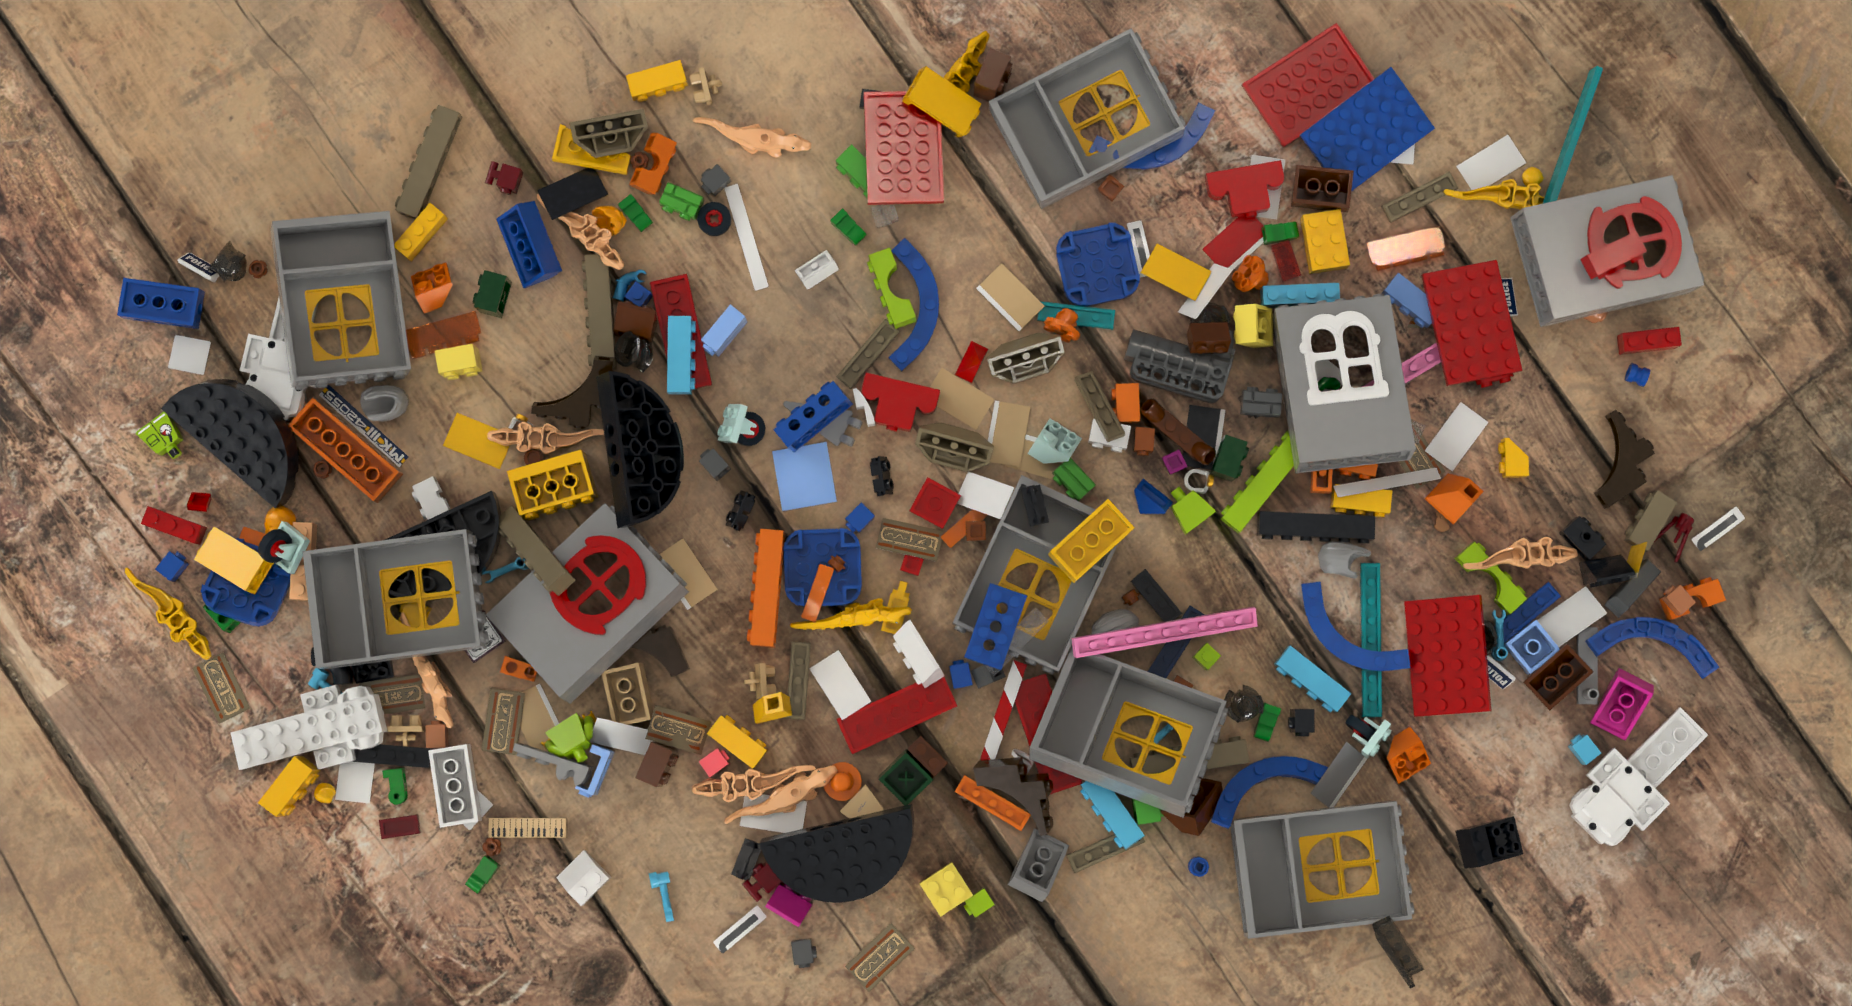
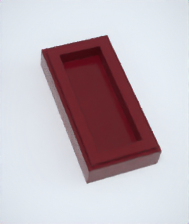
M418 814L379 820L381 839L421 833Z

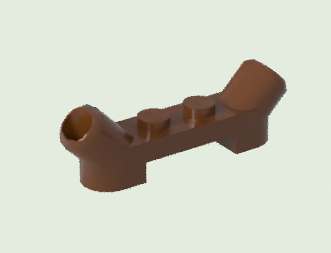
M1148 399L1143 403L1140 411L1148 423L1172 440L1190 458L1203 465H1208L1214 460L1216 450L1164 409L1155 399Z

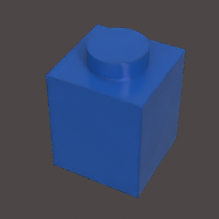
M635 281L624 297L627 301L642 307L648 304L653 295Z
M861 502L845 518L847 521L845 525L853 533L855 531L860 533L875 518V515Z
M169 551L155 570L169 581L175 582L188 567L189 563L185 561L186 557L179 551L176 553Z
M964 659L953 661V665L949 666L953 689L972 686L968 662L964 663Z

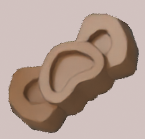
M1438 511L1436 512L1434 528L1439 532H1446L1450 529L1448 520Z

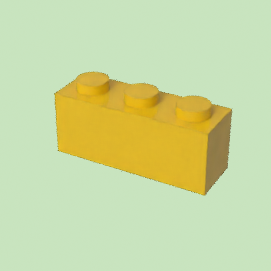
M681 60L626 75L633 101L637 100V102L646 101L648 97L654 95L656 97L666 95V92L674 90V92L685 89V86H688Z
M429 203L395 242L394 248L412 262L448 218L433 204Z
M1332 486L1330 508L1335 509L1337 513H1346L1349 510L1354 511L1355 515L1373 513L1375 517L1384 518L1385 515L1391 512L1393 490L1382 489L1337 497Z
M721 715L707 734L754 769L768 751L765 748L766 744L758 738L756 741L750 737L751 732L743 726L739 729L734 725L736 721L729 715L725 717Z

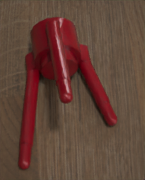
M1681 513L1679 517L1674 516L1672 521L1660 531L1655 541L1658 540L1674 524H1676L1675 529L1678 530L1673 541L1674 543H1677L1682 533H1684L1674 560L1675 563L1679 561L1688 535L1693 528L1694 519L1685 513Z

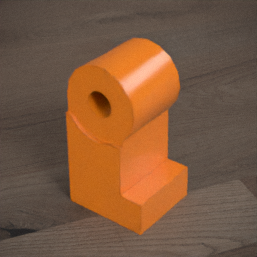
M508 656L504 657L500 673L532 682L535 681L537 672L529 663Z

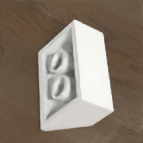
M908 620L893 636L896 641L893 645L898 653L903 652L906 657L903 661L907 668H913L915 674L912 676L917 684L920 685L922 683L924 688L944 677V674L911 620Z

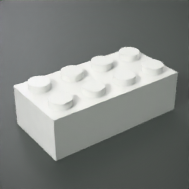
M471 744L428 750L440 828L482 821Z

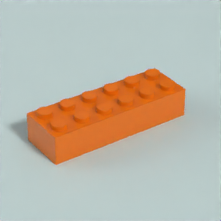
M313 397L288 425L297 436L376 503L380 502L403 475Z
M760 529V533H756L755 544L759 548L758 552L754 553V564L757 565V571H753L752 583L755 584V591H751L750 602L754 603L753 610L749 611V622H752V627L747 632V641L750 642L751 646L775 648L785 542V532L783 530Z

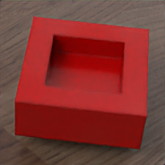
M192 492L187 503V509L207 512L212 500L211 494Z
M905 555L900 571L919 576L924 559Z

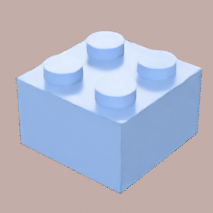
M1537 620L1532 621L1504 643V647L1527 675L1533 673L1560 649Z

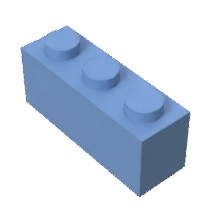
M1398 272L1382 294L1384 296L1390 295L1391 304L1394 303L1400 307L1399 311L1404 315H1410L1414 318V322L1418 326L1428 328L1432 324L1426 293Z

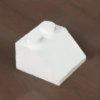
M583 850L556 878L570 896L580 906H583L611 876Z

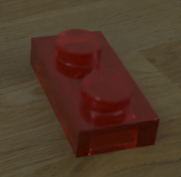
M1290 240L1271 245L1270 247L1282 282L1301 277Z

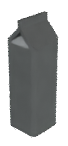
M1648 559L1642 560L1638 576L1624 581L1604 605L1619 618L1640 597L1661 571Z

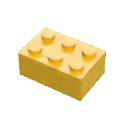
M1341 209L1302 215L1300 223L1309 275L1347 269L1350 266Z
M294 756L259 800L258 804L275 817H282L286 814L289 816L296 807L294 806L298 799L301 800L307 794L306 788L310 783L313 785L318 780L320 770L304 756Z

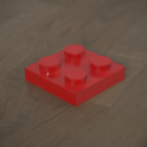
M927 477L909 511L943 529L961 495Z

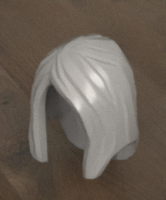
M381 385L373 386L363 391L360 403L362 411L369 420L384 422L404 414L407 410L409 399L403 389L396 386Z
M1331 541L1322 546L1318 554L1319 565L1324 573L1357 578L1356 572L1350 569L1351 564L1358 557H1369L1371 551L1351 543Z
M1127 609L1113 610L1101 615L1093 624L1091 634L1138 627L1139 618Z

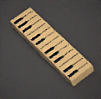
M489 818L488 838H567V818Z

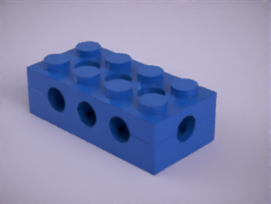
M123 278L117 315L123 319L199 329L205 292L194 287ZM145 297L144 303L140 305V300ZM164 300V304L159 307L160 301ZM183 303L182 308L178 310V305Z
M834 381L825 383L820 388L821 391L819 393L809 396L802 407L798 406L793 409L791 416L787 419H781L776 424V428L773 429L784 444L793 452H796L853 405Z
M990 583L964 658L1001 671L1027 596ZM1000 603H1004L1007 606V612L1004 614L999 613L996 609ZM992 622L1000 623L1001 630L999 632H993L990 629ZM986 640L994 642L995 647L993 650L987 651L984 648L983 644Z

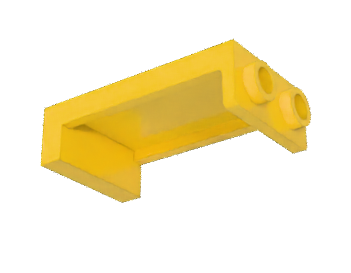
M927 66L919 69L902 100L907 105H915L954 131L957 138L966 136L972 127L970 124L972 120L978 117L980 113L979 108L982 104Z
M213 527L207 534L205 542L198 549L197 555L194 558L195 561L254 595L274 564L265 561L259 552L216 527Z

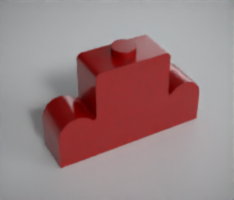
M1281 160L1206 173L1205 175L1209 197L1213 200H1221L1227 195L1232 217L1246 215V218L1256 217L1257 213L1267 212L1270 208L1267 189L1277 190L1284 181Z
M866 372L862 386V395L869 402L879 400L874 418L876 424L887 426L886 429L889 431L897 432L900 429L910 432L917 409L924 415H930L935 412L940 390Z

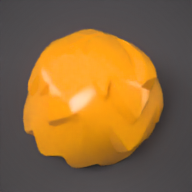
M600 206L592 210V216L597 218L596 225L600 229L610 230L612 236L617 235L626 224V217L615 206Z
M280 506L276 509L272 507L265 516V534L278 529L281 521L288 522L293 526V522H296V516L293 511L285 506Z

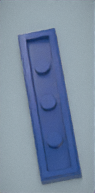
M1550 582L1545 583L1514 612L1504 618V643L1561 597ZM1493 626L1489 631L1496 639V627Z

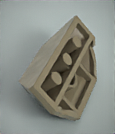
M644 109L569 123L573 142L594 158L633 151L648 128Z
M1035 333L1001 344L987 357V361L993 377H998L1010 383H1017L1050 372L1060 357L1064 355L1065 351L1060 335Z
M945 423L921 425L915 445L920 448L930 462L965 472L988 465L994 448L978 432Z

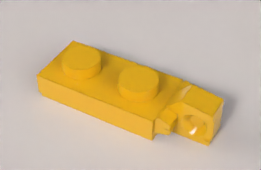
M900 581L898 590L893 589L887 607L908 606L910 593H906L907 582ZM905 616L897 624L883 621L881 631L895 634L902 627Z

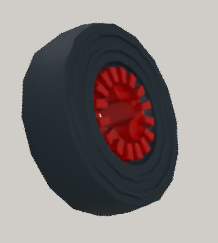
M719 202L705 204L698 213L697 221L699 228L709 236L724 234L731 225L730 211ZM712 215L715 217L716 215H718L719 222L710 223V216Z

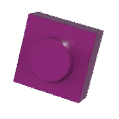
M1180 450L1162 457L1169 475L1188 467Z

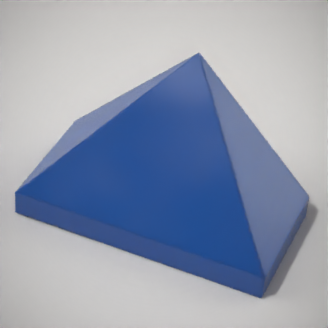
M1142 479L1134 490L1140 514H1165L1173 501L1145 479Z

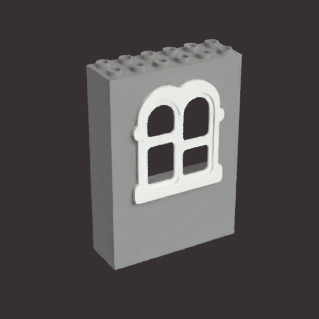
M1376 294L1368 298L1357 296L1351 300L1339 298L1334 302L1322 300L1315 304L1299 303L1292 307L1281 305L1275 308L1273 314V335L1295 474L1410 460L1416 447L1390 295ZM1356 325L1365 331L1369 349L1368 356L1358 358L1346 357L1343 332L1348 326ZM1319 329L1330 331L1335 339L1336 350L1314 353L1311 345L1312 334ZM1336 359L1339 363L1342 389L1321 392L1318 388L1315 362ZM1358 365H1370L1372 367L1374 385L1358 388L1351 387L1348 368Z

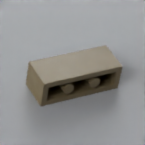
M1658 490L1650 492L1644 500L1645 506L1637 511L1634 517L1636 521L1633 526L1630 525L1624 534L1626 535L1624 541L1632 546L1647 542L1645 552L1650 550L1677 504V501Z

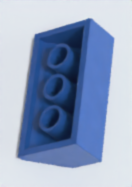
M535 201L516 204L496 219L523 288H528L548 280L562 271Z

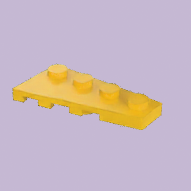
M562 124L559 126L552 156L554 162L624 175L628 173L631 155L628 153L594 158L573 142L571 130Z

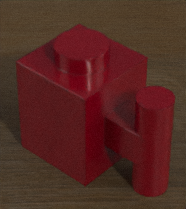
M491 161L485 184L492 185L493 180L497 179L496 186L500 189V192L511 195V192L517 194L524 172L520 168L504 163L501 170L498 171L499 163Z
M760 862L752 869L754 872L751 876L756 880L754 884H751L748 879L742 883L743 887L756 902L762 898L758 892L761 888L769 894L782 882L767 862L764 864Z

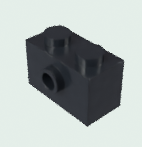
M1578 516L1562 529L1559 534L1572 548L1577 549L1578 554L1587 561L1597 554L1606 543L1603 541L1604 537L1590 527L1591 523L1585 517L1581 518Z
M1290 709V717H1288L1290 733H1295V736H1309V733H1315V709Z

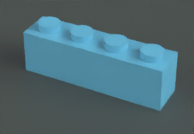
M1339 283L1262 286L1260 290L1261 305L1277 308L1281 305L1292 307L1299 303L1315 304L1322 300L1334 302L1340 298Z
M668 316L667 393L671 395H692V390H695V378H692V371H695L696 362L695 359H692V352L696 351V341L692 340V333H696V321H693L691 316Z
M1288 646L1274 663L1277 666L1276 671L1284 677L1286 674L1291 677V682L1296 687L1306 689L1308 691L1306 694L1313 700H1320L1323 703L1321 706L1330 713L1332 711L1338 712L1351 695L1349 691L1292 646Z
M1088 781L1081 784V794L1086 800H1091L1093 803L1091 808L1095 814L1103 817L1105 821L1102 824L1108 832L1112 831L1116 836L1114 841L1119 848L1124 847L1126 850L1145 836L1114 791Z

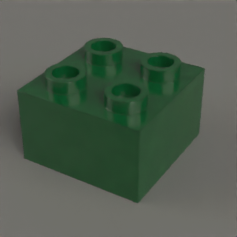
M484 270L483 275L480 274L478 279V285L480 286L478 293H475L473 297L474 307L480 313L502 318L512 281L505 275Z
M1225 435L1221 439L1210 475L1230 482L1236 478L1238 479L1243 469V466L1240 465L1241 461L1244 458L1246 459L1249 447H1246L1248 442Z
M905 749L879 775L878 780L905 806L933 781V775Z

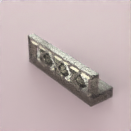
M1389 915L1372 924L1375 936L1409 988H1413L1415 983L1412 975L1423 971L1424 968Z

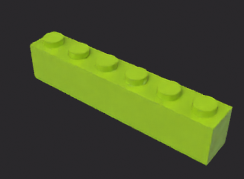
M1288 430L1281 437L1283 442L1280 446L1275 445L1269 452L1271 457L1268 461L1263 460L1256 468L1259 472L1255 477L1251 475L1245 482L1247 487L1235 494L1233 497L1235 502L1231 506L1227 504L1221 512L1223 515L1221 520L1237 533L1243 530L1294 466Z

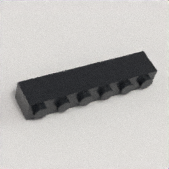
M1259 511L1257 536H1262V539L1272 540L1273 536L1281 537V540H1293V537H1300V541H1312V538H1319V542H1331V539H1339V542L1350 543V540H1358L1359 544H1369V541L1375 539V516Z

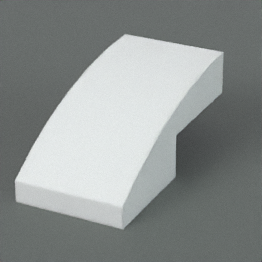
M857 388L853 389L857 410L865 409L868 427L875 426L869 404Z

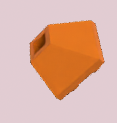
M446 262L437 264L425 271H419L411 276L415 297L424 314L443 306L452 287Z
M1448 473L1426 496L1425 500L1454 524L1484 491L1471 479Z
M1411 727L1406 728L1393 737L1387 760L1399 784L1420 770L1425 769L1431 762L1422 740Z

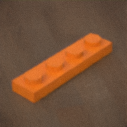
M965 775L955 790L957 794L1022 831L1031 816L1028 812L986 787L977 786L974 780Z

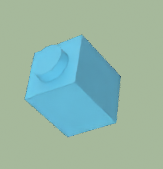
M1578 734L1570 740L1572 743L1568 748L1582 765H1587L1601 754L1588 735Z

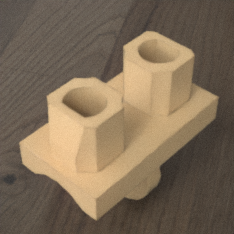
M704 67L698 68L699 72L689 75L692 86L702 84L703 90L693 92L695 103L706 102L707 105H711L712 99L709 89H712L713 94H718L717 87L722 86V81L716 80L715 75H710V82H708Z
M765 663L754 664L755 672H749L750 680H744V684H750V691H756V699L776 693L775 684L767 685L766 677L775 676V667Z
M392 715L387 731L403 732V735H396V741H403V746H409V741H416V735H409V732H425V726H422L420 715H410L409 726H403L402 715Z

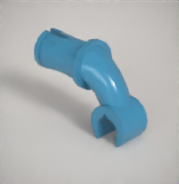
M637 270L626 273L619 279H616L617 285L612 298L624 301L628 285H631L630 282L643 283L644 281L639 280L637 276L640 273L645 275L647 273L644 270Z

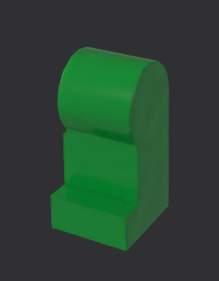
M631 194L617 204L640 232H643L653 223Z
M843 208L830 220L831 224L855 246L867 235Z
M1297 222L1269 224L1261 228L1264 245L1299 238Z
M206 605L203 606L204 610L224 632L231 633L241 623L211 611Z
M1262 703L1253 737L1269 742L1281 708Z
M405 767L383 770V778H389V801L394 805L404 803L408 798Z
M485 855L465 885L478 894L501 865L488 855Z

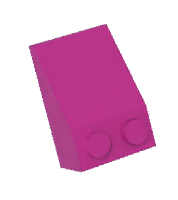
M1618 668L1590 723L1626 741L1653 696L1654 685Z
M780 883L765 907L799 927L813 903L810 902L811 898L799 895L786 884L782 885Z

